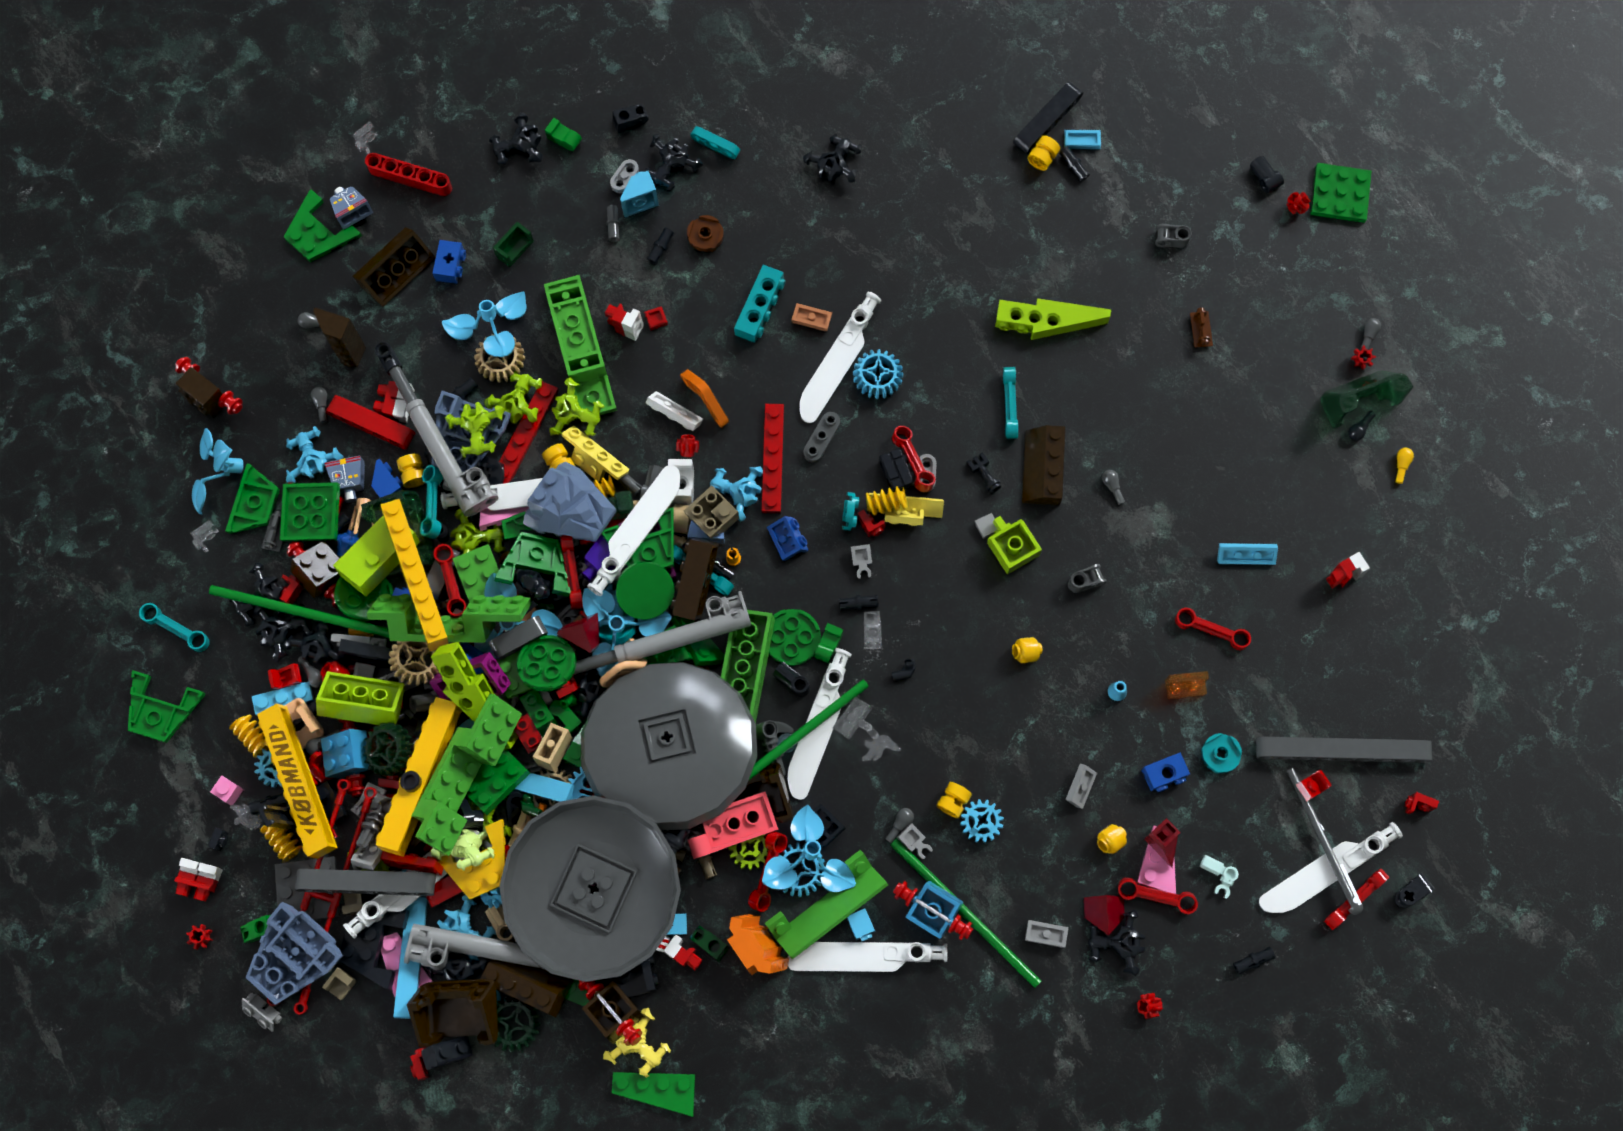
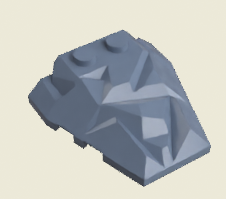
M441 391L435 406L436 426L462 472H465L472 467H477V462H481L489 451H485L482 455L467 454L466 458L462 457L460 449L462 446H471L469 440L471 434L461 428V425H454L453 429H449L445 417L448 414H452L456 418H461L465 404H469L471 409L476 407L475 404L464 401L457 395ZM483 407V408H484L485 410H487L488 412L495 411V408H494V407H493L492 410ZM504 411L502 420L499 418L490 420L491 424L482 433V436L485 438L484 444L493 441L494 444L506 430L511 413ZM432 458L431 465L437 467L435 461Z
M565 461L559 464L556 469L550 468L527 501L529 508L525 512L523 524L541 534L548 532L560 537L567 535L573 539L596 542L617 510L580 468Z
M281 902L267 920L266 924L268 926L265 934L261 936L259 941L261 943L258 952L254 954L246 979L276 1005L330 972L342 958V953L335 945V939L303 911L298 912L293 906Z

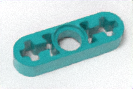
M695 126L690 134L694 141L731 159H736L740 152V148L734 143L701 127Z

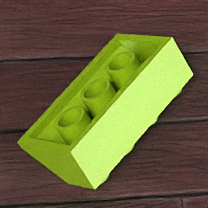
M327 671L316 697L317 716L395 728L401 711L405 683Z

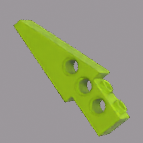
M1038 298L1036 305L999 300L995 327L1004 331L1017 330L1019 333L1024 334L1030 332L1031 340L1108 324L1111 310ZM1018 316L1019 320H1013L1011 317ZM1030 319H1036L1038 322L1032 323ZM1053 321L1056 323V325L1051 326L1048 324V322Z
M459 642L439 646L431 656V659L447 685L443 693L475 722L489 694H494L485 675L483 673L476 674ZM515 730L504 750L511 749L518 739Z

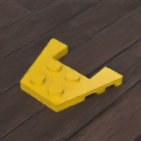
M503 819L485 826L492 844L490 848L494 850L495 856L493 859L490 857L483 860L481 865H471L466 867L465 870L457 868V862L451 854L449 856H442V861L438 860L444 870L469 899L476 898L500 887L506 861Z

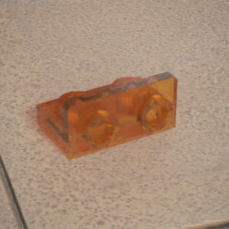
M1208 671L1169 675L1165 680L1168 699L1206 695V682L1209 679Z

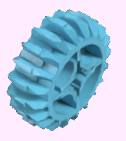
M871 349L870 355L864 353L863 358L859 357L858 363L854 364L856 370L853 371V376H855L853 381L858 383L857 389L862 388V394L868 392L869 398L872 394H875V398L878 399L879 395L882 394V397L885 399L886 393L892 395L893 390L897 391L898 385L902 384L900 378L903 377V372H901L903 367L898 365L899 359L894 360V354L888 356L887 350L884 354H881V350L878 349L877 353L874 354V351ZM875 363L873 367L865 369L868 365ZM882 363L887 365L889 368H884L882 366ZM877 368H879L880 373L879 380H877L876 376ZM865 378H867V380H872L874 382V385L867 382ZM891 379L888 383L881 385L883 381Z
M796 843V849H793L792 845L789 844L788 848L790 851L787 852L785 849L782 852L784 856L780 854L778 856L786 859L797 854L801 856L803 849H800L799 843ZM805 858L802 860V869H805V871L800 872L793 886L783 889V893H787L791 889L790 896L793 897L795 891H798V897H802V891H805L807 896L810 895L809 888L814 892L817 891L814 884L821 886V881L818 878L824 877V874L820 873L824 870L819 866L817 858L812 860L816 871L805 866ZM802 877H813L809 883L798 886Z

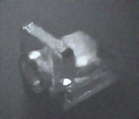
M370 121L353 134L356 141L354 142L355 146L360 151L364 150L366 154L370 153L367 143L373 141L375 136L378 135Z
M209 520L190 533L194 538L192 543L198 550L202 549L208 552L209 550L203 542L212 539L219 530Z

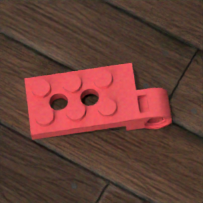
M766 791L731 803L721 815L702 823L705 834L693 837L687 841L693 859L778 830ZM750 811H754L758 815L755 823H751L747 819ZM731 818L738 819L739 827L737 829L729 827L728 822Z

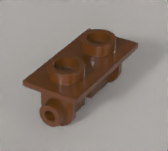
M1198 308L1197 312L1190 313L1194 348L1213 346L1209 312L1205 311L1204 308Z

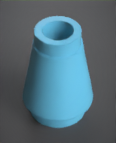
M1123 681L1112 683L1108 687L1109 697L1114 701L1123 700L1127 695L1126 684Z

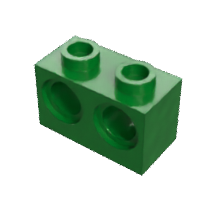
M531 690L519 697L542 737L551 723L558 725L538 691Z

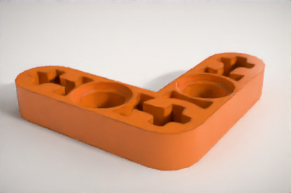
M688 369L681 373L680 377L685 385L701 397L719 427L722 428L728 424L727 416L707 383Z

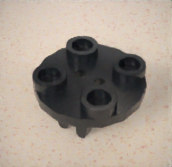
M489 456L484 457L481 462H477V467L486 475L490 485L503 484L505 469L503 463ZM476 476L473 481H477L480 476Z

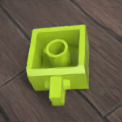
M1001 516L993 520L997 530L994 531V535L988 538L987 544L1007 575L1040 556L1042 549L1022 519L1013 524H1006Z

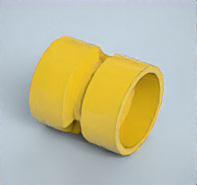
M1041 136L1027 159L1032 166L1045 171L1052 163V159L1059 153L1060 145L1051 137Z
M561 443L549 447L542 453L545 463L550 468L556 469L559 464L565 461L575 466L571 457H567L568 452Z
M408 454L397 459L396 463L399 472L402 473L403 487L414 488L425 483L422 480L424 469H422L423 464L419 454Z
M949 782L945 789L946 795L941 796L936 806L949 816L959 819L964 810L963 804L968 803L972 793L955 782Z

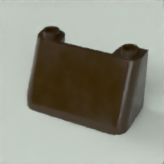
M780 763L769 764L750 779L745 790L733 801L736 802L766 791L775 821L785 823L793 818V811ZM750 811L747 819L749 822L755 823L758 815L756 812ZM731 818L728 825L731 829H737L739 821L737 818Z
M491 979L428 982L421 985L407 1003L419 1047H429L437 1044L443 1037L477 1036L478 1042L483 1045L494 1044L498 1038L496 987Z

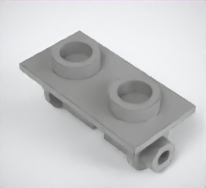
M250 993L246 999L243 998V1012L249 1017L253 1016L256 1018L258 1024L263 1029L268 1028L273 1032L274 1023L278 1024L282 1020L281 1013L270 1005L263 1010L262 1008L267 1002L256 993Z

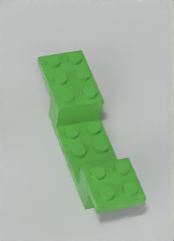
M580 275L544 284L568 377H571L576 383L580 384V386H575L574 394L578 397L579 406L592 411L594 407L593 402L600 401L604 408H601L599 415L617 411Z
M489 544L452 558L469 602L477 595H484L488 578L492 573L497 574L499 571ZM521 650L502 660L496 659L511 682L505 691L508 700L533 690L523 683L517 671L516 663Z
M391 594L379 595L367 611L368 620H387L390 641L426 642L409 594L399 596ZM477 595L473 597L461 617L441 616L448 642L485 643L496 626V622H521L531 606L530 597L520 595L514 597H504L503 595L485 597L484 595Z
M489 694L472 729L457 728L411 815L422 822L415 837L446 856L450 855L467 822V819L459 815L457 811L482 764L496 766L522 713L495 694Z

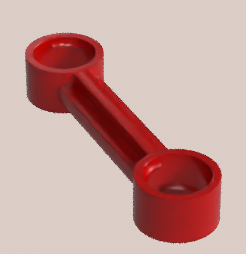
M898 426L892 435V442L896 446L901 447L916 475L915 487L921 492H929L936 478L932 472L925 470L911 443L912 431L906 426ZM897 434H902L906 436L907 439H901L897 436ZM920 478L927 479L930 484L921 482Z
M562 535L560 537L565 572L568 577V587L571 589L569 595L571 610L583 608L582 594L574 555L573 539L571 536Z
M440 544L434 549L433 554L436 562L441 565L448 593L447 611L451 617H461L467 605L460 597L452 565V558L455 555L449 545ZM446 549L450 551L451 554L447 560H439L437 558L441 550ZM454 603H462L464 609L461 613L454 614L451 612V606Z
M1190 608L1180 609L1175 617L1178 627L1182 629L1193 627L1229 641L1236 650H1244L1251 643V635L1247 630L1238 629L1233 631L1197 617ZM1186 612L1190 614L1192 622L1190 624H1183L1179 620L1180 613ZM1236 634H1243L1247 639L1246 645L1240 646L1236 644L1234 636Z
M772 831L767 835L765 847L768 853L759 885L750 894L748 899L750 908L760 912L766 911L771 904V896L768 893L769 887L762 882L764 868L770 859L777 857L787 847V837L782 833Z
M1382 868L1372 874L1356 891L1361 903L1389 879V876ZM1348 900L1324 920L1331 930L1337 928L1350 914L1348 910L1351 906Z
M1129 877L1121 879L1118 883V892L1126 900L1139 897L1177 906L1184 914H1192L1198 907V901L1191 892H1182L1178 895L1137 885L1134 879ZM1126 882H1131L1135 885V892L1131 895H1125L1121 891L1122 885ZM1189 896L1194 899L1195 903L1192 908H1181L1180 901L1183 897Z

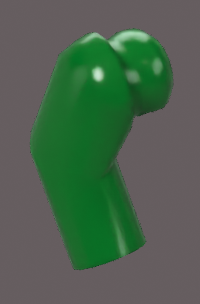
M574 692L560 700V705L563 708L576 706L579 703L578 696Z

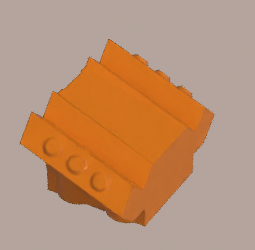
M746 914L731 917L729 929L733 935L727 941L751 975L756 972L770 974L787 969L789 958L780 956L782 947L778 946L768 932L767 926L759 925L760 915Z

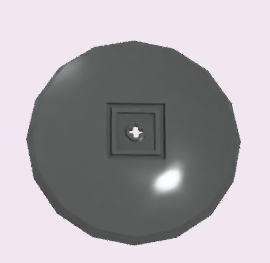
M685 662L648 664L643 668L617 678L594 701L581 731V767L594 796L630 804L656 823L660 831L690 829L721 815L745 790L757 759L756 723L742 695L717 673ZM665 734H668L669 737L673 736L670 738V742L666 743V740H662L665 738ZM620 810L622 815L632 817L628 812Z
M598 796L558 802L531 819L508 850L499 885L504 921L522 952L551 974L584 982L622 976L650 958L673 926L681 892L675 854L657 824L628 803ZM620 810L628 812L632 817L622 815ZM596 882L599 891L592 894V889L589 886L594 885Z

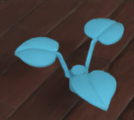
M525 292L507 296L496 305L490 300H483L479 304L476 321L469 314H461L448 320H443V328L452 338L466 340L473 336V329H477L480 317H482L486 322H490L494 335L485 339L483 343L484 350L491 356H508L515 347L514 337L508 331L498 334L493 320L496 317V313L500 317L505 316L509 320L522 317L527 309Z
M208 428L204 429L200 441L201 458L207 460L209 455L214 457L213 467L215 472L222 470L224 473L195 481L192 489V502L199 514H202L201 511L206 498V487L204 484L206 481L230 476V473H242L243 460L241 458H229L232 449L222 440L215 442L212 452L213 438Z
M496 573L490 575L485 585V597L503 595L504 597L517 596V589L514 583L509 585L495 582ZM543 609L532 613L531 618L535 616L540 617L548 632L547 635H558L557 632L563 625L555 614ZM525 621L499 622L501 628L498 634L493 629L485 643H474V647L483 653L490 652L494 659H497L489 645V641L501 635L504 630H511L516 625Z
M584 589L582 604L585 614L590 616L598 613V622H601L606 616L609 619V627L613 631L612 644L607 642L600 643L598 648L593 651L592 656L614 650L616 634L622 632L625 625H639L640 633L647 637L663 632L671 620V615L665 611L652 619H637L638 622L624 621L619 615L610 616L608 614L615 608V599L611 593L603 590V595L597 596L590 589ZM618 662L596 669L599 675L603 676Z
M809 805L804 806L797 812L790 827L791 834L795 840H805L806 842L802 851L803 854L791 866L784 857L777 856L770 859L764 868L763 884L776 890L790 888L797 880V873L793 868L804 858L807 860L818 858L820 867L824 870L822 872L824 877H820V881L826 890L841 892L853 888L856 885L854 875L844 862L838 859H830L826 867L824 866L821 858L822 855L820 854L821 845L816 841L822 836L824 825L820 817Z

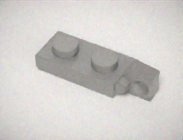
M331 634V642L335 643L336 647L340 646L341 639L387 647V639Z

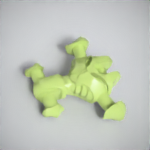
M483 826V832L477 835L466 828L462 830V835L459 836L450 853L454 857L465 858L462 861L461 859L458 860V869L465 870L466 867L471 865L479 866L483 860L490 857L494 858V850L490 847L484 852H479L482 841L485 839L490 841L485 826ZM434 848L431 850L432 857L442 861L441 857L446 856Z

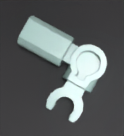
M1204 855L1199 867L1217 876L1219 874L1222 875L1220 878L1221 883L1215 887L1214 894H1217L1219 889L1222 888L1225 891L1223 898L1227 899L1230 895L1229 887L1238 878L1237 869L1232 866L1224 867V863Z

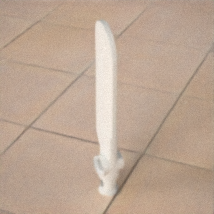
M872 292L866 293L867 297L852 312L847 324L804 389L800 399V415L804 422L810 424L817 420L863 348L864 338L862 330L867 327L868 321L873 315L872 311L877 303L881 302V299ZM862 316L865 320L858 322L855 318Z
M666 466L660 472L609 540L610 556L603 560L602 566L597 572V577L592 583L587 585L588 589L597 596H602V591L608 583L611 584L613 580L620 576L623 567L677 496L680 488V474L675 466ZM609 566L616 567L613 571L607 570Z
M543 478L490 485L491 491L498 495V500L487 508L491 511L527 507L529 497ZM441 493L443 509L458 506L452 493Z
M835 648L836 654L823 676L806 723L840 697L838 689L844 678L847 660L852 655L848 651ZM830 673L837 676L838 680L836 683L830 682ZM840 710L798 742L787 773L788 789L793 798L801 800L808 795Z
M1391 822L1387 828L1381 832H1375L1361 843L1345 841L1334 847L1333 852L1339 864L1343 863L1348 874L1389 847L1390 842L1396 838H1402L1403 835L1398 826ZM1369 841H1374L1376 843V851L1371 850L1369 848ZM1326 854L1263 894L1259 898L1261 909L1269 913H1284L1293 910L1336 882L1338 879Z
M468 829V830L474 832L476 835L480 833V832L477 831V830ZM431 852L427 853L423 858H427V856L432 857ZM454 857L456 862H458L459 859H465L460 857ZM444 869L442 875H436L435 884L447 874ZM378 894L373 900L366 902L362 906V909L356 913L357 916L348 924H343V926L355 939L361 930L365 927H370L374 922L380 921L386 912H401L420 896ZM372 907H376L377 913L374 916H369V910Z
M814 942L794 959L788 956V967L793 971L894 972L905 962L918 963L930 962L931 960H944V962H947V943H944V945H931L930 943ZM915 947H919L923 951L922 956L919 958L911 955V951Z

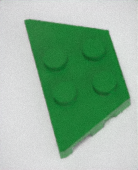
M249 463L246 464L225 530L228 534L268 525L280 491L275 484L270 482Z

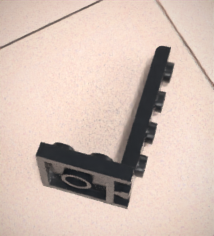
M326 781L316 787L327 820L330 822L337 793L331 782ZM289 804L287 805L288 808L263 805L258 808L261 814L259 816L260 820L267 827L296 830L297 827L290 815ZM343 805L339 807L335 823L347 816Z

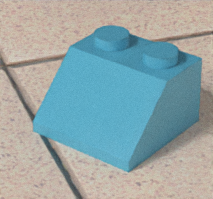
M649 171L638 172L631 176L620 198L624 217L659 206L656 188Z

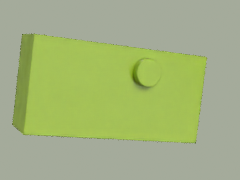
M384 516L333 565L338 574L365 597L399 564ZM410 528L415 545L417 546L420 541L416 533Z

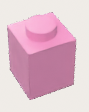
M221 776L210 792L233 806L244 789Z

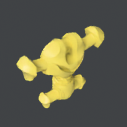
M644 1008L641 1010L644 1017L633 1026L634 1029H641V1041L635 1046H626L624 1043L625 1037L622 1036L616 1041L617 1047L613 1051L604 1052L603 1059L615 1065L617 1063L615 1059L622 1053L627 1055L639 1052L641 1059L647 1061L642 1068H638L639 1074L647 1078L649 1077V1071L653 1067L659 1066L663 1055L667 1051L670 1053L671 1050L667 1043H661L660 1048L654 1052V1048L646 1044L645 1036L647 1029L645 1027L650 1019L654 1021L655 1018L650 1013L649 1008Z

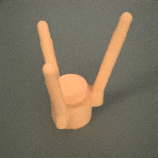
M358 498L348 528V530H352L354 526V535L358 532L361 517H367L370 513L372 526L376 523L375 507L371 506L372 501L370 499Z

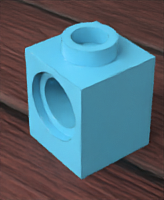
M865 908L846 918L856 940L861 939V942L872 938V933L875 930Z

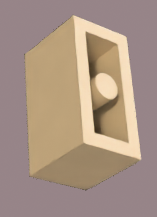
M553 723L550 724L533 755L537 766L555 773L573 739L568 729Z

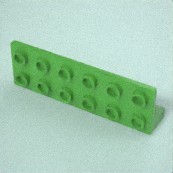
M861 850L845 861V864L855 878L856 885L853 888L841 892L827 893L790 923L781 911L765 922L773 937L791 959L802 953L888 886L887 882L871 866Z

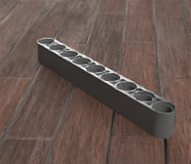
M1305 737L1256 738L1257 759L1428 763L1433 761L1432 742L1429 740Z

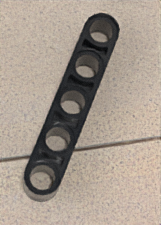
M1067 82L1020 131L1013 143L1026 154H1029L1035 148L1040 137L1046 136L1078 103L1084 92L1071 82Z

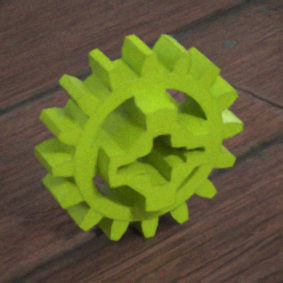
M766 834L741 842L742 850L739 854L737 853L738 844L728 847L729 851L734 852L730 855V858L736 857L734 864L742 863L741 869H744L747 865L749 870H752L753 865L759 869L760 862L765 864L764 858L767 857L768 853L764 839ZM761 842L764 846L762 854L758 850V846L761 844ZM746 845H754V851L746 852ZM751 857L756 859L754 861H746L747 858Z

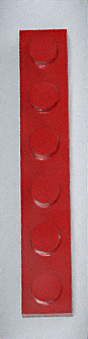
M542 381V387L536 390L528 408L531 410L533 408L539 409L537 421L529 422L528 417L524 414L499 461L505 467L503 484L513 480L559 391L557 387Z
M765 404L762 513L781 514L784 404Z

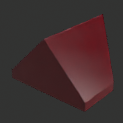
M598 613L565 625L558 630L557 634L591 653L599 646Z
M1166 818L1145 840L1173 868L1177 839L1181 832Z
M1101 895L1083 898L1084 918L1108 936L1125 918L1122 914L1125 913L1124 899L1122 897Z

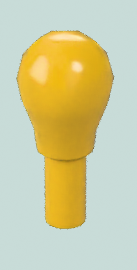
M1401 448L1397 452L1398 472L1396 483L1403 484L1405 472L1413 461L1414 453L1410 448Z

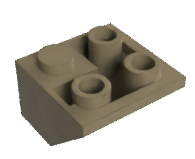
M712 485L684 510L688 517L709 538L725 532L739 519L738 511Z

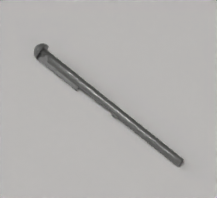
M1291 768L1287 770V773L1351 906L1348 911L1353 915H1359L1363 911V904L1343 863L1339 864L1310 801H1306L1296 787L1300 780L1295 769Z

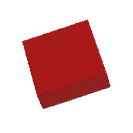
M662 306L644 312L650 330L668 325Z

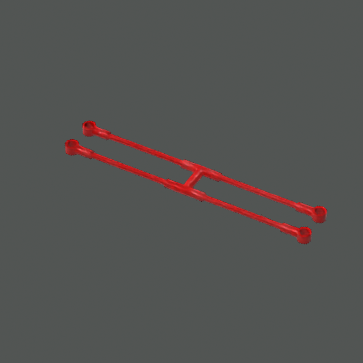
M341 779L337 783L338 792L329 822L331 831L346 791L351 787V783L347 779ZM344 781L347 783V787L345 789L341 787V784ZM367 787L364 790L365 799L361 808L362 813L343 870L349 869L351 858L356 848V842L362 829L361 825L370 809L372 800L377 794V790L373 787ZM370 789H372L374 792L373 796L371 797L368 796V791ZM323 856L317 859L314 869H320ZM305 892L300 909L306 912L312 897L331 902L324 930L328 933L342 893ZM311 983L303 987L299 1002L294 1006L296 1014H304L308 1010L307 1001L311 991ZM267 998V1003L270 1006H276ZM300 1004L304 1007L302 1012L298 1010Z

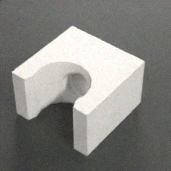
M668 459V466H675L679 470L680 483L686 484L684 489H679L677 496L670 506H674L675 503L689 506L693 503L694 467L692 459Z

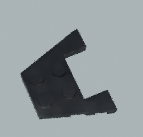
M403 910L401 912L385 913L380 921L374 922L370 927H365L361 930L355 939L345 929L340 949L342 958L339 961L380 986L392 990L396 971L377 968L386 927L406 929L410 911Z

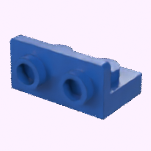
M784 516L767 526L783 561L790 559L800 552L808 551L806 546L807 540L801 535L797 520L788 516Z

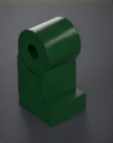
M700 925L689 938L718 963L730 949L727 944Z

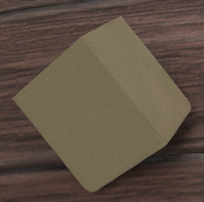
M344 893L345 906H342L343 915H357L356 913L366 903L365 894Z
M337 967L322 988L331 992L338 999L343 1000L357 980L343 969Z

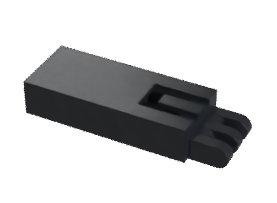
M341 639L337 658L390 668L392 664L388 663V660L391 658L389 652L393 650L389 647ZM399 655L400 662L404 665L407 658Z

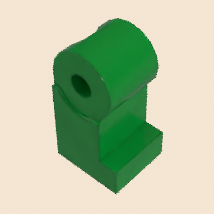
M555 118L551 120L545 129L547 139L570 151H574L582 140V137L577 132L562 125Z
M827 623L814 658L829 664L835 653V648L838 647L843 636V629Z
M554 700L550 704L551 714L554 718L560 719L565 725L564 728L569 730L571 736L583 727L582 722L569 707L563 708L560 705V700Z
M270 915L262 916L240 927L244 943H251L261 939V936L265 934L268 926L266 923Z

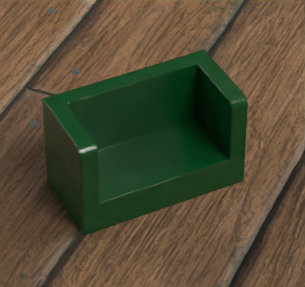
M516 222L493 247V250L499 260L508 267H511L534 240L531 232L519 222Z

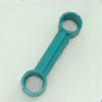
M1003 367L1006 414L1005 435L1006 439H1018L1015 387L1016 369L1015 367Z
M428 465L422 474L423 482L427 483L426 518L420 525V533L425 537L435 539L439 536L442 527L441 523L436 520L438 485L442 482L443 476L438 467Z
M674 545V562L681 565L682 561H685L687 554L681 548ZM712 572L710 584L719 593L728 596L733 590L734 585L726 578Z
M146 603L141 606L139 616L147 624H158L187 641L188 646L196 652H202L208 648L209 638L202 631H191L162 614L160 608L153 603ZM149 608H155L156 615L154 618L146 620L145 612ZM198 635H203L204 643L200 647H194L192 645L193 639Z

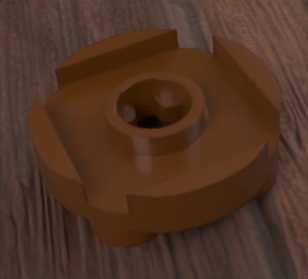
M702 215L695 221L692 220L687 228L689 244L698 251H716L724 238L723 227L717 218ZM705 230H708L710 235L703 237L701 232L703 233Z

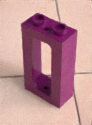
M490 652L469 659L473 669L482 668L490 681L488 683L496 696L502 695L511 682ZM440 673L435 674L434 678L429 682L439 698L452 701L443 693L447 685L443 681Z

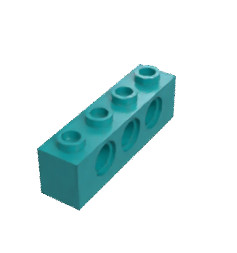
M766 265L762 266L734 327L736 336L754 343L758 337L761 338L764 331V322L769 321L771 316L770 309L778 301L779 296L777 294L779 290L784 288L786 282L784 280V272ZM767 286L772 287L769 291L764 290ZM759 302L765 303V305L762 307L757 306L756 304ZM751 318L758 319V321L754 323L750 322L749 320Z

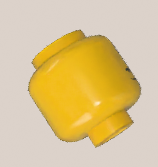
M1034 637L1017 639L1012 646L1013 657L1020 663L1036 662L1043 651L1041 643H1038Z
M1108 825L1098 833V847L1104 853L1114 854L1127 843L1126 831L1121 826Z

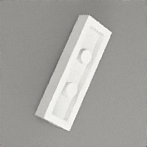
M657 391L647 398L646 404L651 406L652 409L660 411L669 419L682 424L686 429L694 431L703 421V418Z

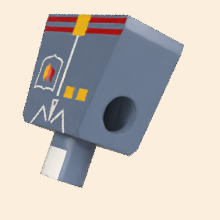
M338 187L334 191L335 195L330 198L335 216L343 230L373 213L368 201L354 187L346 189Z
M359 455L325 462L330 481L340 484V495H344L345 502H355L357 500L355 492L364 490L365 463L362 457Z

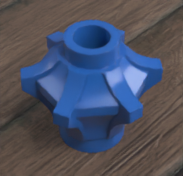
M347 530V533L338 534V550L336 554L342 557L359 540V533L354 535V531Z

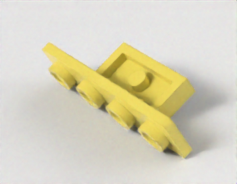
M572 426L562 433V437L575 447L571 457L572 461L598 482L601 481L606 472L616 480H619L629 472V468L577 427Z
M906 496L907 509H903L900 505L899 511H896L893 507L892 512H888L885 508V522L917 526L923 525L924 516L942 518L944 500Z

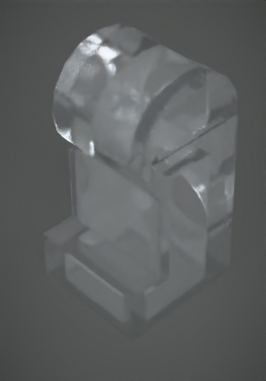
M880 611L864 612V649H881Z

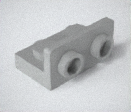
M373 836L366 849L359 847L357 852L352 855L351 864L353 870L361 871L363 868L373 871L381 861L380 857L383 851L376 846L377 836Z

